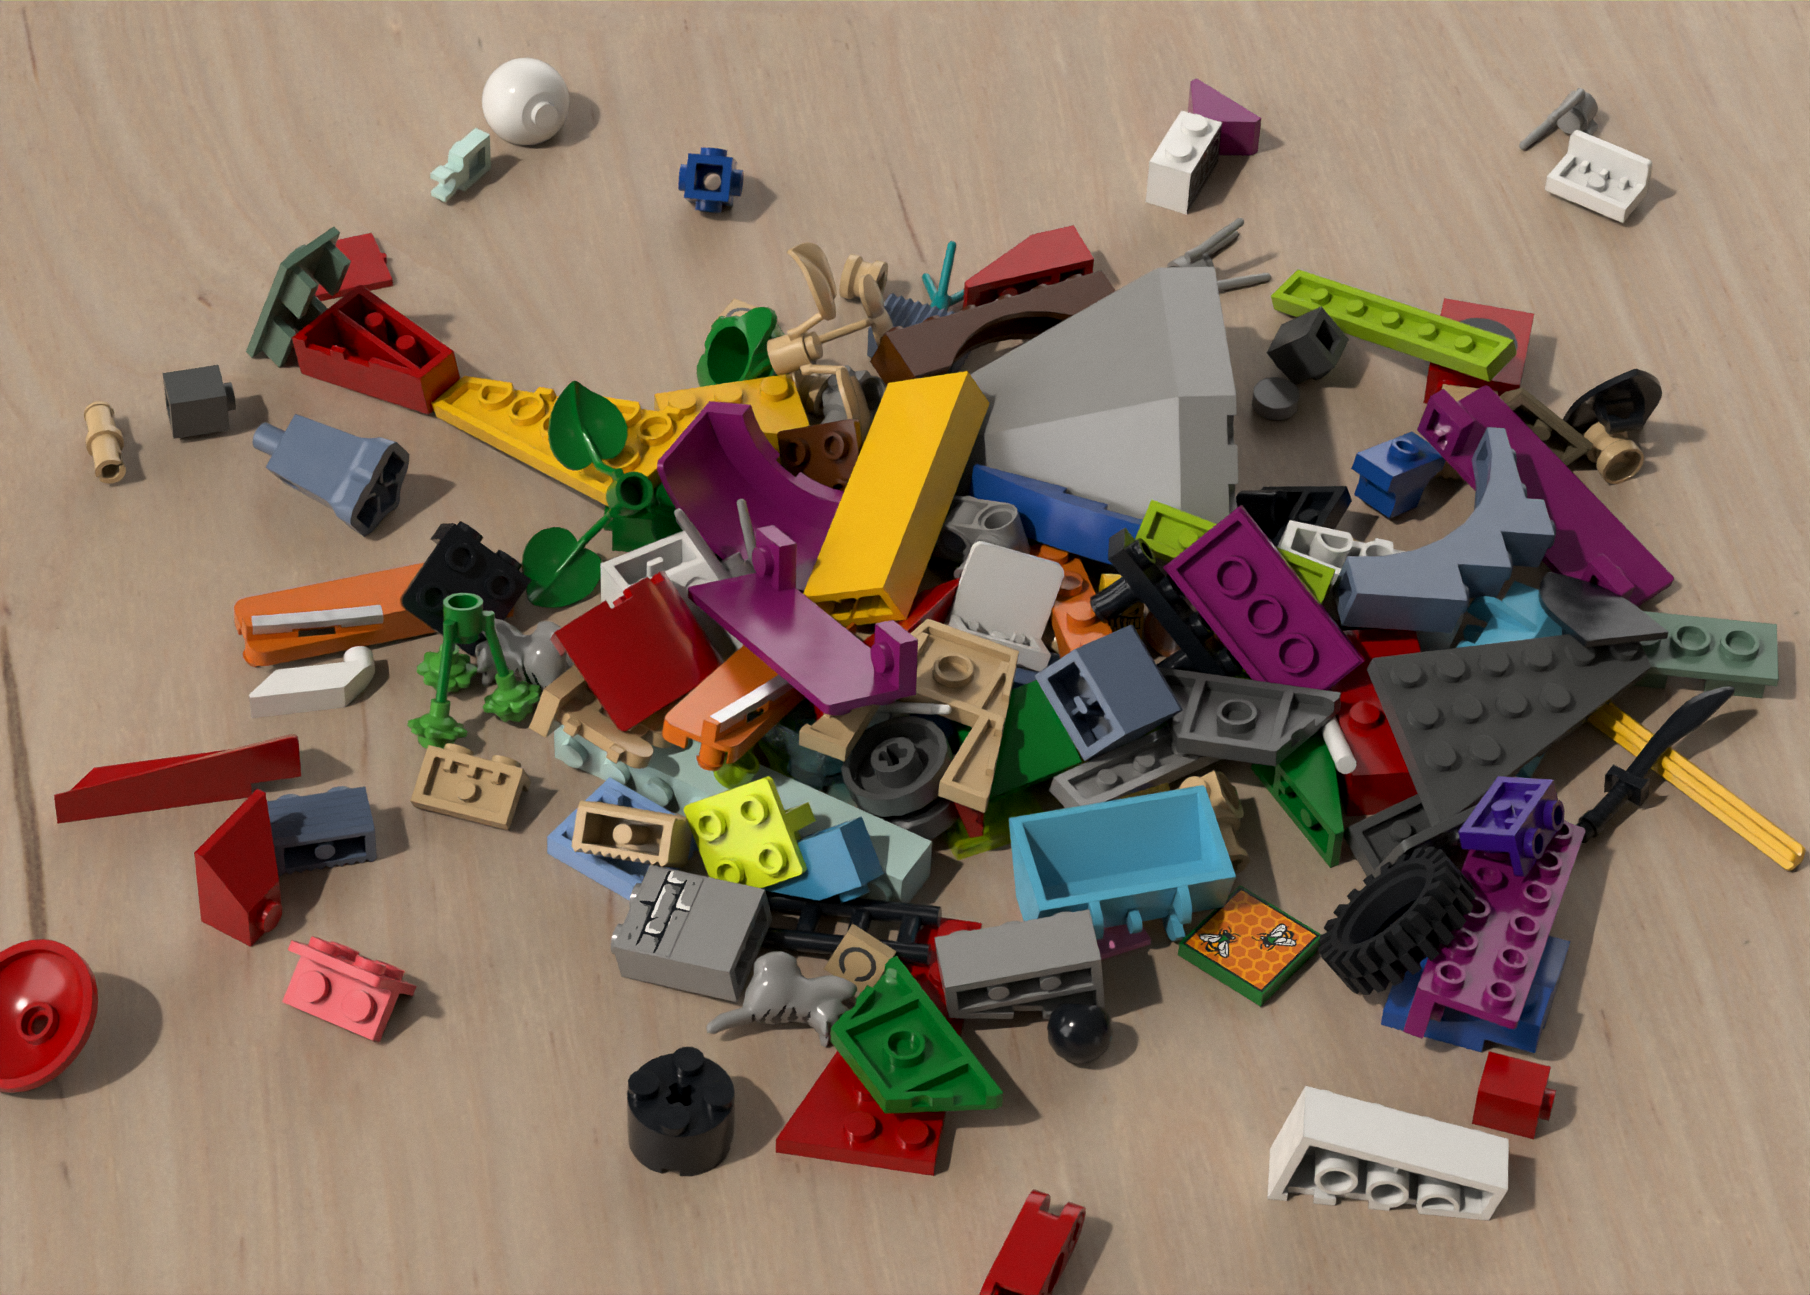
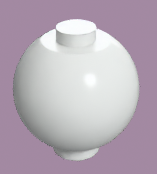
M517 58L500 65L488 78L482 94V109L490 128L500 138L516 145H536L549 140L562 128L569 112V92L562 76L549 64L534 58Z

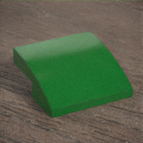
M1037 680L1012 690L989 802L1055 777L1082 763L1071 737ZM949 719L960 746H962L973 727Z

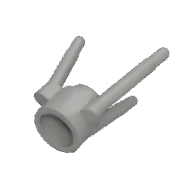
M1582 88L1572 91L1560 106L1547 117V120L1519 144L1520 149H1527L1554 125H1558L1562 131L1572 134L1575 130H1580L1593 135L1598 129V124L1593 120L1598 111L1596 100Z
M1236 219L1199 246L1185 252V255L1170 261L1168 267H1214L1210 255L1238 237L1239 232L1237 229L1244 225V219ZM1269 273L1219 280L1217 281L1218 291L1268 282L1271 279V275Z
M742 498L738 499L737 508L748 559L745 560L740 552L719 561L684 511L680 508L674 511L676 522L689 536L719 580L756 572L752 563V551L756 547V540L747 504Z

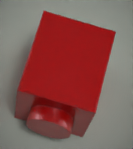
M1489 1051L1478 1088L1472 1124L1534 1139L1539 1119L1549 1121L1557 1090L1547 1088L1551 1067Z

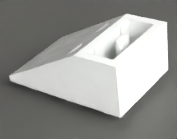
M685 531L600 563L601 603L606 600L611 609L615 607L612 602L623 596L622 591L646 577L651 579L658 572L665 571L724 661L743 646L740 641L688 598V587L718 581L719 579Z

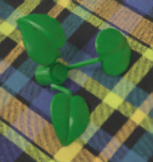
M572 381L568 384L556 400L549 419L548 440L553 455L567 469L572 471L582 470L593 462L597 471L613 478L614 481L609 485L606 492V501L610 509L578 541L569 530L561 527L543 529L528 541L522 554L521 564L522 573L532 580L526 588V596L532 605L542 608L568 606L578 602L593 591L601 577L600 563L602 561L595 552L584 547L618 515L631 516L645 507L648 512L656 514L651 525V532L655 541L683 531L676 522L674 515L676 508L670 500L663 483L659 485L655 498L653 496L652 483L647 476L640 472L624 474L621 468L614 469L602 462V460L615 458L623 450L628 436L627 424L622 413L612 402L587 389L578 381Z

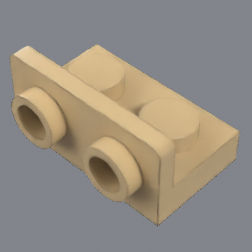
M452 743L445 744L444 749L428 745L410 800L412 805L417 808L509 830L521 791L528 792L531 784L524 768H521V763L501 755H493L491 760L475 757L472 750Z

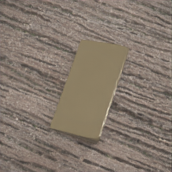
M1524 388L1507 391L1499 396L1567 467L1592 449L1593 443Z

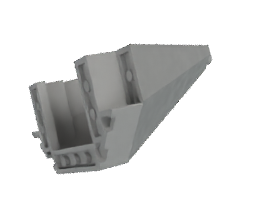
M1215 267L1156 268L970 374L990 404L955 496H968L973 467L979 464L1067 487V494L1108 504L1107 510L1139 519L1144 518L1151 499L1218 524L1237 508L1235 485L1238 484L1237 444H1234L1233 420L1234 416L1237 415L1236 390ZM1028 538L1030 545L1042 544L1041 542ZM1079 555L1084 569L1089 576L1101 579L1102 574H1120L1113 565ZM1156 558V566L1164 576H1167L1168 573L1163 567L1169 562Z

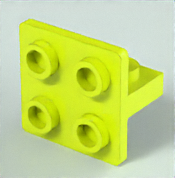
M770 776L695 801L684 807L685 816L710 878L763 888L806 872L807 867L797 841L801 839L799 830L815 822V817L809 802L784 810L774 781Z

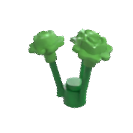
M456 593L447 596L443 600V643L440 645L438 653L426 652L424 654V661L417 666V673L424 676L423 682L425 685L432 686L437 691L436 698L431 699L430 713L408 720L407 724L411 728V732L417 735L418 743L424 748L431 745L444 749L445 744H454L456 739L467 736L468 731L463 728L464 725L457 723L449 715L451 702L447 700V694L451 691H459L460 688L469 687L470 679L477 673L476 665L470 663V656L459 654V647L456 643H473L479 639V634L482 631L485 632L498 672L495 675L498 687L493 694L484 698V712L495 713L504 722L509 720L520 722L527 714L533 712V703L540 700L539 693L541 688L539 685L528 684L526 681H516L513 670L508 669L495 630V613L493 611H483V599L476 594Z

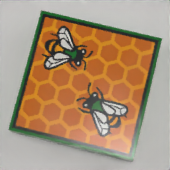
M1239 885L1228 896L1225 907L1215 908L1179 943L1178 956L1261 1007L1318 951V947L1321 946L1319 943L1321 934Z

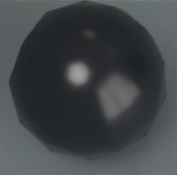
M1060 1004L1050 1015L1047 1025L1048 1041L1058 1056L1076 1064L1089 1063L1098 1059L1110 1046L1113 1035L1111 1017L1104 1007L1084 1004Z

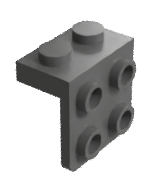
M1416 794L1349 826L1344 831L1343 837L1366 876L1368 877L1372 874L1376 878L1381 874V866L1389 861L1395 866L1398 856L1406 852L1411 856L1414 850L1423 847L1426 851L1429 847H1435L1437 850L1441 849L1448 857L1454 855L1460 850L1457 845L1461 843L1458 831L1477 805L1431 827L1419 795Z

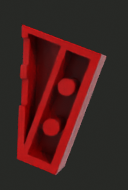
M361 284L357 285L292 337L301 374L428 415L434 411L431 403L460 380L455 354L452 349Z

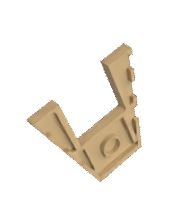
M926 619L910 633L918 639L916 695L896 700L901 702L949 705L952 708L950 714L937 715L973 727L941 778L938 796L985 813L988 807L1017 670L1019 651L934 620ZM873 704L855 708L850 713L840 716L824 713L812 726L806 723L800 729L799 745L845 762L880 705Z

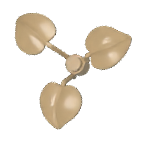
M811 242L802 243L790 248L787 253L801 268L819 312L798 327L787 330V335L768 340V356L778 376L801 370L803 376L813 373L836 375L847 419L856 418L859 420L862 443L864 444L872 424V419L857 377L850 376L845 366L815 364L817 359L823 357V343L871 326L876 344L879 346L880 338L885 332L893 328V324L887 310L884 308V300L874 278L867 274L861 276L858 282L859 294L867 318L819 336L815 331L808 333L807 330L823 319L827 321L835 319L836 306L834 299L836 298L837 290L832 270L824 251L817 244Z

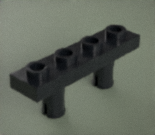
M1126 528L1109 538L1108 560L1122 578L1090 597V605L1097 617L1103 623H1107L1137 602L1144 603L1181 648L1157 663L1158 667L1241 678L1243 667L1228 648H1223L1213 636L1214 631L1198 611L1194 612L1186 603L1184 593L1169 574L1164 576L1156 566V558L1148 544L1141 538L1135 540Z

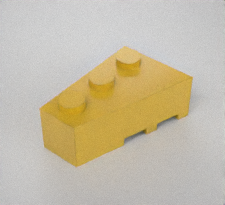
M792 374L654 394V411L662 412L666 406L682 408L684 415L696 417L709 401L751 405L762 432L778 453L777 434L779 431L810 426ZM779 456V458L776 461L781 465V460Z

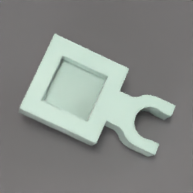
M475 128L461 141H457L449 150L448 163L444 166H438L430 173V178L439 182L431 190V196L446 202L456 193L457 189L465 192L491 169L490 134Z

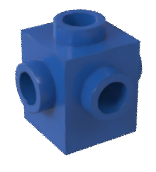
M702 147L700 154L688 153L687 164H681L678 189L679 191H685L684 198L688 202L695 203L696 211L721 213L722 205L733 206L734 196L742 195L744 171L736 169L737 161L733 157H727V150ZM711 174L719 175L721 178V184L716 190H709L705 186V180Z

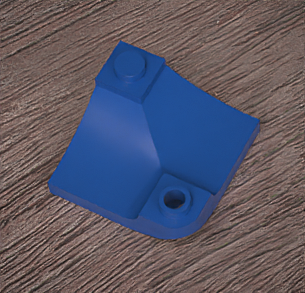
M1553 936L1548 937L1516 1029H1510L1446 1006L1440 1022L1430 1019L1424 1037L1481 1053L1486 1040L1535 1053L1568 956L1570 941ZM1428 957L1420 962L1422 967L1420 971L1414 975L1407 971L1405 972L1403 982L1396 986L1392 984L1383 1010L1381 1025L1401 1031L1404 1030Z

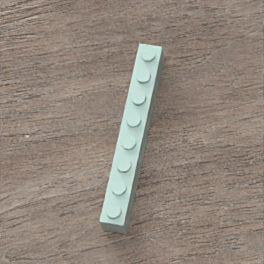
M561 725L554 731L555 758L563 761L570 767L579 768L605 781L610 777L656 804L686 817L684 813L686 805L730 790L716 780L713 771L705 770L698 765L696 755L699 756L701 742L689 738L685 749L674 744L668 748H658L651 745L654 751L648 766L638 769L630 767L622 761L615 764L606 758V751L578 734L572 737L564 732V725ZM760 765L759 771L750 781L770 776L774 781L784 810L809 802L816 821L799 830L801 837L862 816L884 874L868 882L867 885L870 892L860 897L909 903L929 878L931 872L932 841L763 765Z

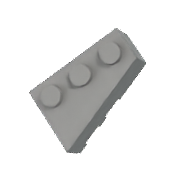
M1089 909L1077 912H1060L1050 917L1022 922L1010 921L1000 926L973 931L960 930L950 935L935 937L938 968L949 1018L1012 1019L1014 1011H1042L1043 1018L1050 1019L1051 1013L1063 1003L1094 1005L1105 1008L1101 956Z

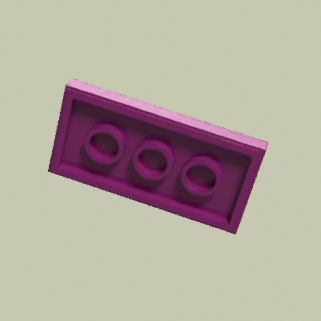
M1242 505L1163 567L1252 680L1327 691L1365 661L1364 657Z

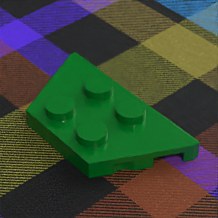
M898 956L888 960L885 964L883 976L873 987L867 985L856 998L855 1006L851 1010L845 1011L831 1027L832 1044L885 1114L989 1110L1002 1106V1090Z

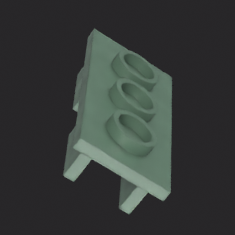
M335 226L309 244L296 248L280 263L246 353L251 358L263 351L279 368L286 364L293 347L292 337L297 334L293 329L296 328L298 331H301L328 309L315 296L319 284L331 296L339 292L351 261L335 246L340 235Z
M1643 611L1668 631L1667 639L1640 641L1651 668L1645 677L1633 686L1665 689L1668 676L1705 679L1704 692L1732 686L1735 688L1733 696L1763 698L1765 685L1777 686L1779 680L1777 624Z

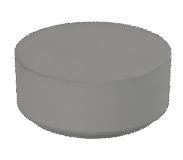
M1265 378L1254 387L1253 409L1257 414L1269 420L1288 419L1298 410L1299 389L1294 383L1284 378Z

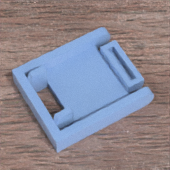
M610 777L585 800L676 815ZM577 809L574 810L547 836V854L630 901L634 886L637 883H642L651 864L575 852L571 846ZM693 834L688 860L693 856L694 851L699 850ZM663 867V868L673 869V870H677V871L680 869V868H672V867Z

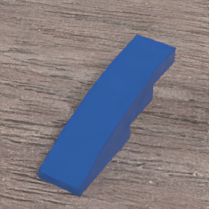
M979 464L973 467L968 496L1014 505L1018 510L1028 538L1089 559L1112 565L1108 560L1109 538L1123 528H1126L1135 539L1143 519L1107 510L1108 504L1067 494V487Z

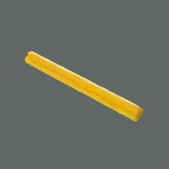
M1612 702L1609 705L1605 704L1587 720L1635 757L1638 756L1654 735ZM1669 747L1652 767L1653 771L1785 870L1792 871L1803 861L1806 849L1801 843L1672 747Z

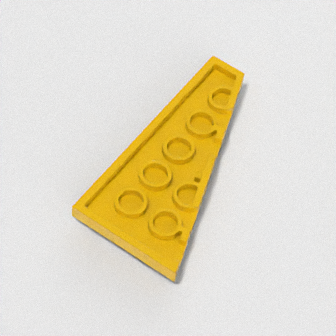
M463 376L431 403L436 416L441 420L608 506L606 492L609 485L614 481L612 477L597 471L593 462L582 470H569L553 455L548 440V425L553 406L559 397L556 396L554 389L538 387L535 392L515 390L510 382ZM604 397L612 402L622 413L627 424L628 436L623 450L615 458L602 460V462L614 469L621 468L624 474L628 472L644 474L651 481L653 489H655L662 482L657 470L658 460L695 417L684 415L682 408L666 406L662 412L641 409L639 402Z

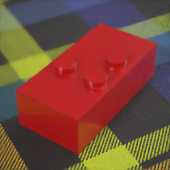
M1364 629L1343 631L1365 659L1363 663L1327 690L1341 692V709L1336 715V719L1356 760V768L1349 774L1340 773L1335 765L1346 816L1374 815L1418 794L1367 671L1373 658L1421 652L1416 631Z

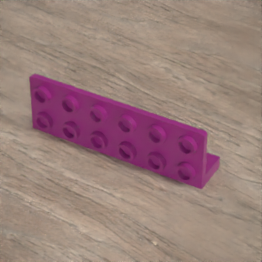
M1484 385L1459 401H1456L1445 389L1430 396L1417 431L1475 491L1476 483L1471 459L1487 427L1505 428L1510 447L1516 452V467L1521 483H1524L1526 486L1527 498L1544 500L1549 518L1555 524L1556 536L1554 544L1551 548L1547 549L1542 559L1553 573L1578 578L1606 588L1627 599L1637 607L1671 586L1674 580L1673 575L1489 386Z
M774 525L756 528V547L752 551V563L756 571L755 573L688 587V598L825 714L845 715L855 708L873 704L880 706L890 705L896 699L916 695L918 639L894 620L875 624V644L870 649L796 589L797 543Z
M1564 820L1562 828L1553 836L1544 849L1542 857L1536 861L1526 877L1514 875L1509 852L1491 854L1483 850L1469 849L1461 873L1474 887L1472 890L1475 892V899L1471 901L1473 904L1472 911L1463 916L1466 922L1461 929L1451 930L1455 938L1449 945L1440 944L1436 948L1440 954L1432 961L1428 958L1403 1032L1423 1039L1430 1019L1440 1022L1446 1006L1510 1029L1517 1028L1585 834L1583 827Z

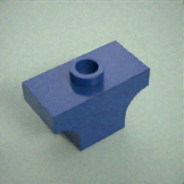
M1414 432L1401 435L1356 454L1351 469L1360 474V478L1354 495L1388 518L1395 517L1417 508L1426 485L1438 472L1442 471L1446 460L1429 442Z

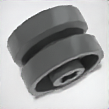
M917 716L895 717L875 724L861 735L846 761H843L841 770L844 783L852 800L857 804V808L928 840L936 838L950 828L960 816L953 801L938 796L939 782L954 757L944 732L933 721Z

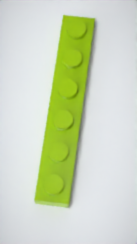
M1299 269L1271 295L1274 310L1299 317L1322 306L1345 334L1488 382L1517 354L1513 339Z

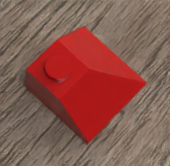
M257 788L194 852L201 922L249 947H252L265 932H270L277 926L283 912L266 792Z

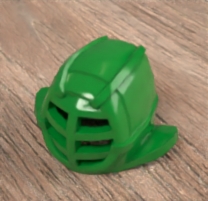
M757 307L742 316H720L712 323V329L704 344L705 353L700 357L697 364L696 374L700 387L778 376L768 356L767 342L785 334L777 324V315L774 310L769 307Z

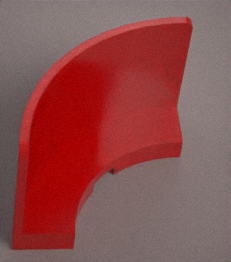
M665 571L658 572L651 579L646 577L622 591L624 595L612 602L615 606L612 609L605 600L554 632L550 639L561 656L565 653L568 654L616 728L621 732L628 731L660 709L695 689L725 662Z

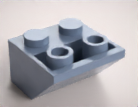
M1133 625L1126 626L1074 649L1034 675L1084 761H1090L1139 739L1183 711Z

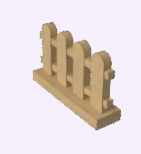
M573 665L544 688L529 728L546 738L561 725H564V732L572 737L578 734L606 751V758L615 764L622 761L630 767L642 769L648 766L654 750L651 745L658 748L672 746V743L662 737L664 718L690 692L660 709L628 731L621 732L616 728L576 666Z

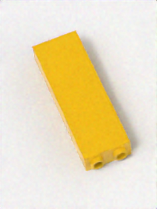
M968 371L888 383L803 592L806 597L843 627L848 626L852 622L856 623V625L907 619L990 404Z

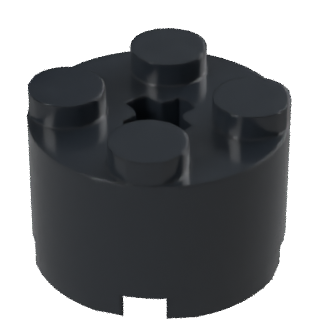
M682 1047L672 1054L662 1055L648 1061L630 1075L627 1090L628 1144L633 1155L642 1165L661 1174L662 1168L678 1170L680 1171V1176H695L712 1170L726 1158L734 1136L735 1090L730 1076L720 1065L704 1057L703 1053L697 1048Z

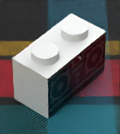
M1181 110L1149 161L1147 203L1187 215L1218 164L1222 122Z

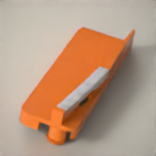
M424 563L240 599L234 605V623L238 634L243 635L245 640L243 658L252 667L269 666L344 651L355 646H369L436 632L406 611L400 604L402 594ZM514 607L509 612L506 618L513 616ZM334 628L335 634L298 637V631Z
M852 622L846 629L856 636L857 625ZM743 645L665 715L662 737L666 741L684 749L688 745L689 738L701 742L699 756L696 755L698 765L708 771H718L723 767L725 752H728L726 764L736 762L800 703L805 696ZM764 709L763 714L746 724L748 713Z

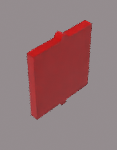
M372 233L337 240L335 246L351 261L339 292L331 296L319 284L315 296L320 301L343 297L359 284L369 291L393 286V279L386 266L387 255L380 252Z

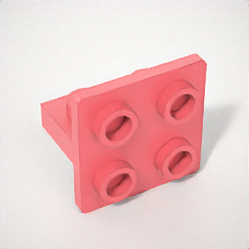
M311 936L309 944L291 940L288 950L301 956L282 1002L365 1038L380 1042L399 994L413 996L417 986L403 981L402 978L405 971L380 960L374 961L360 956L359 951L340 943L328 942Z

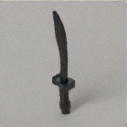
M1734 687L1716 688L1691 698L1668 718L1626 771L1614 764L1605 774L1604 793H1608L1592 810L1584 813L1576 824L1585 829L1582 843H1586L1592 837H1597L1605 829V825L1628 800L1638 806L1644 803L1649 796L1650 778H1644L1669 747L1707 721L1734 695Z

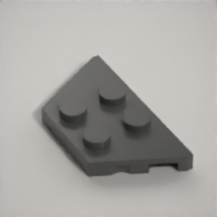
M1158 667L1183 711L1166 721L1175 748L1179 753L1277 766L1335 717L1341 709V692Z

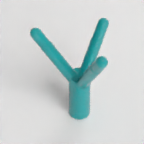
M950 241L947 245L938 291L931 276L928 273L922 275V281L932 301L930 304L931 308L937 306L939 310L945 308L948 311L950 306L964 299V289L951 296L947 294L957 246L954 241Z

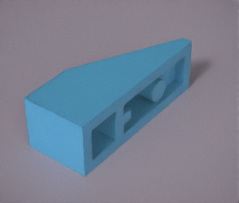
M862 816L801 837L797 844L807 867L806 872L763 887L762 889L813 900H822L838 894L841 902L849 901L870 892L867 883L883 875L884 872Z

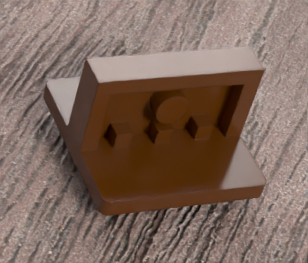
M846 419L783 430L777 434L781 466L795 477L801 472L820 484L845 491L863 446L858 419Z

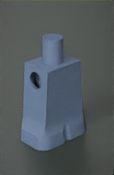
M298 414L294 415L286 431L271 424L263 423L257 428L253 436V447L271 456L266 465V468L284 484L334 510L340 520L363 537L370 534L382 519L399 505L400 490L408 470L410 454L395 441L382 437H357Z

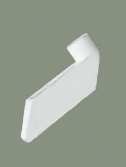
M355 646L345 652L344 662L275 670L249 694L251 718L347 707L365 690L375 674L372 651L364 646Z

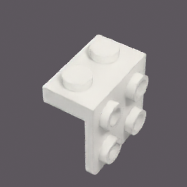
M978 541L971 547L944 624L1018 650L1017 668L1040 672L1048 666L1051 657L1041 638L1064 578V569L1059 563Z

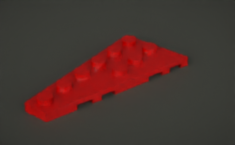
M941 917L939 927L924 925L917 941L920 944L931 945L929 965L903 964L961 1037L965 1018H949L938 968L935 937L950 935L960 930L973 931L982 929V923ZM837 1050L776 1138L775 1152L934 1176L947 1111L885 1114Z

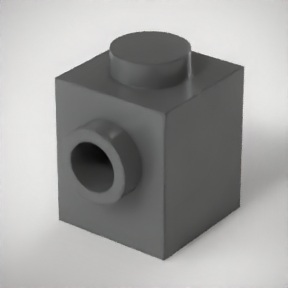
M1321 306L1282 324L1267 354L1273 360L1276 367L1292 383L1297 385L1310 378L1313 380L1321 379L1335 368L1349 339Z
M219 365L163 373L166 410L173 439L229 430L228 411L236 410L235 396L232 383H223Z

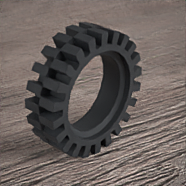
M1422 847L1415 849L1411 856L1407 852L1398 856L1395 866L1390 861L1380 867L1381 874L1375 878L1370 874L1363 880L1366 886L1362 890L1358 891L1354 888L1347 895L1350 902L1348 904H1339L1333 912L1337 918L1328 920L1325 924L1324 929L1327 932L1320 935L1319 943L1321 946L1318 947L1319 953L1352 992L1370 995L1373 989L1377 993L1386 990L1389 982L1394 986L1403 982L1405 972L1409 971L1414 975L1422 969L1420 962L1426 957L1430 961L1440 954L1436 948L1440 944L1449 945L1455 938L1451 930L1461 929L1465 924L1466 919L1463 916L1471 913L1473 908L1471 901L1475 899V892L1472 890L1474 887L1441 849L1437 850L1435 847H1429L1425 851Z

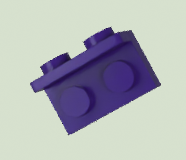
M1498 776L1458 831L1462 849L1483 850L1491 854L1509 852L1514 875L1526 877L1536 861L1542 857L1544 849L1564 823V805L1558 800L1554 780Z

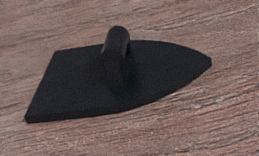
M1639 369L1630 370L1603 382L1582 395L1569 408L1563 420L1580 434L1585 433L1597 422H1600L1605 427L1607 434L1641 430L1662 398L1660 382L1654 375Z
M1548 572L1540 583L1538 597L1542 609L1562 628V635L1570 634L1584 647L1667 639L1668 631L1641 609L1606 588L1578 578Z

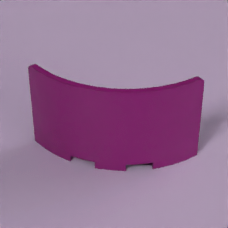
M709 401L658 460L657 470L663 486L675 508H680L684 511L710 549L722 559L740 552L744 560L748 559L737 508L738 499H744L751 518L755 540L756 528L774 525L797 543L796 589L803 593L844 491L820 484L801 472L795 477L776 461L780 454L762 432L751 405Z

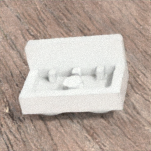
M1575 130L1570 135L1567 154L1547 176L1545 190L1596 211L1608 218L1624 223L1647 195L1653 163L1651 160L1580 130Z

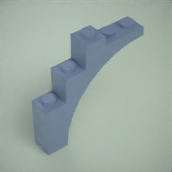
M1487 427L1471 459L1476 483L1474 512L1464 524L1443 539L1416 550L1385 556H1347L1332 588L1342 626L1452 633L1460 615L1464 614L1468 608L1469 598L1475 599L1481 596L1496 598L1504 582L1510 579L1513 566L1539 567L1547 549L1551 548L1554 544L1556 528L1553 520L1549 518L1544 500L1527 498L1526 486L1524 483H1521L1516 467V452L1510 447L1505 428Z

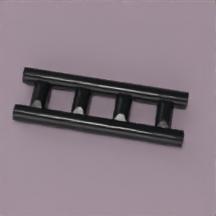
M766 891L770 911L775 909L801 912L796 930L769 927L761 947L833 955L845 935L817 932L821 915L850 917L848 930L854 924L867 933L871 920L901 923L896 941L878 940L895 950L894 957L898 956L903 963L929 965L931 945L920 944L917 941L922 925L940 926L942 917L941 906L854 898L841 902L837 895L822 900H813Z

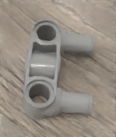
M954 495L931 557L962 563L954 571V578H959L962 575L971 547L978 541L1030 554L1031 548L1020 515L1014 505L978 499L971 496Z

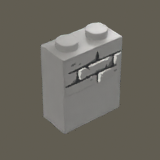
M649 865L642 883H637L631 892L630 910L624 923L618 924L613 932L611 952L616 956L621 977L737 1002L772 922L766 891L762 888Z

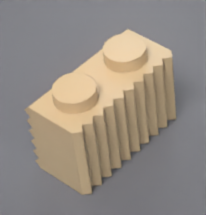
M580 801L577 808L571 846L575 852H584L585 854L613 857V859L641 862L642 864L682 868L688 863L692 831L687 818L684 816L603 802Z

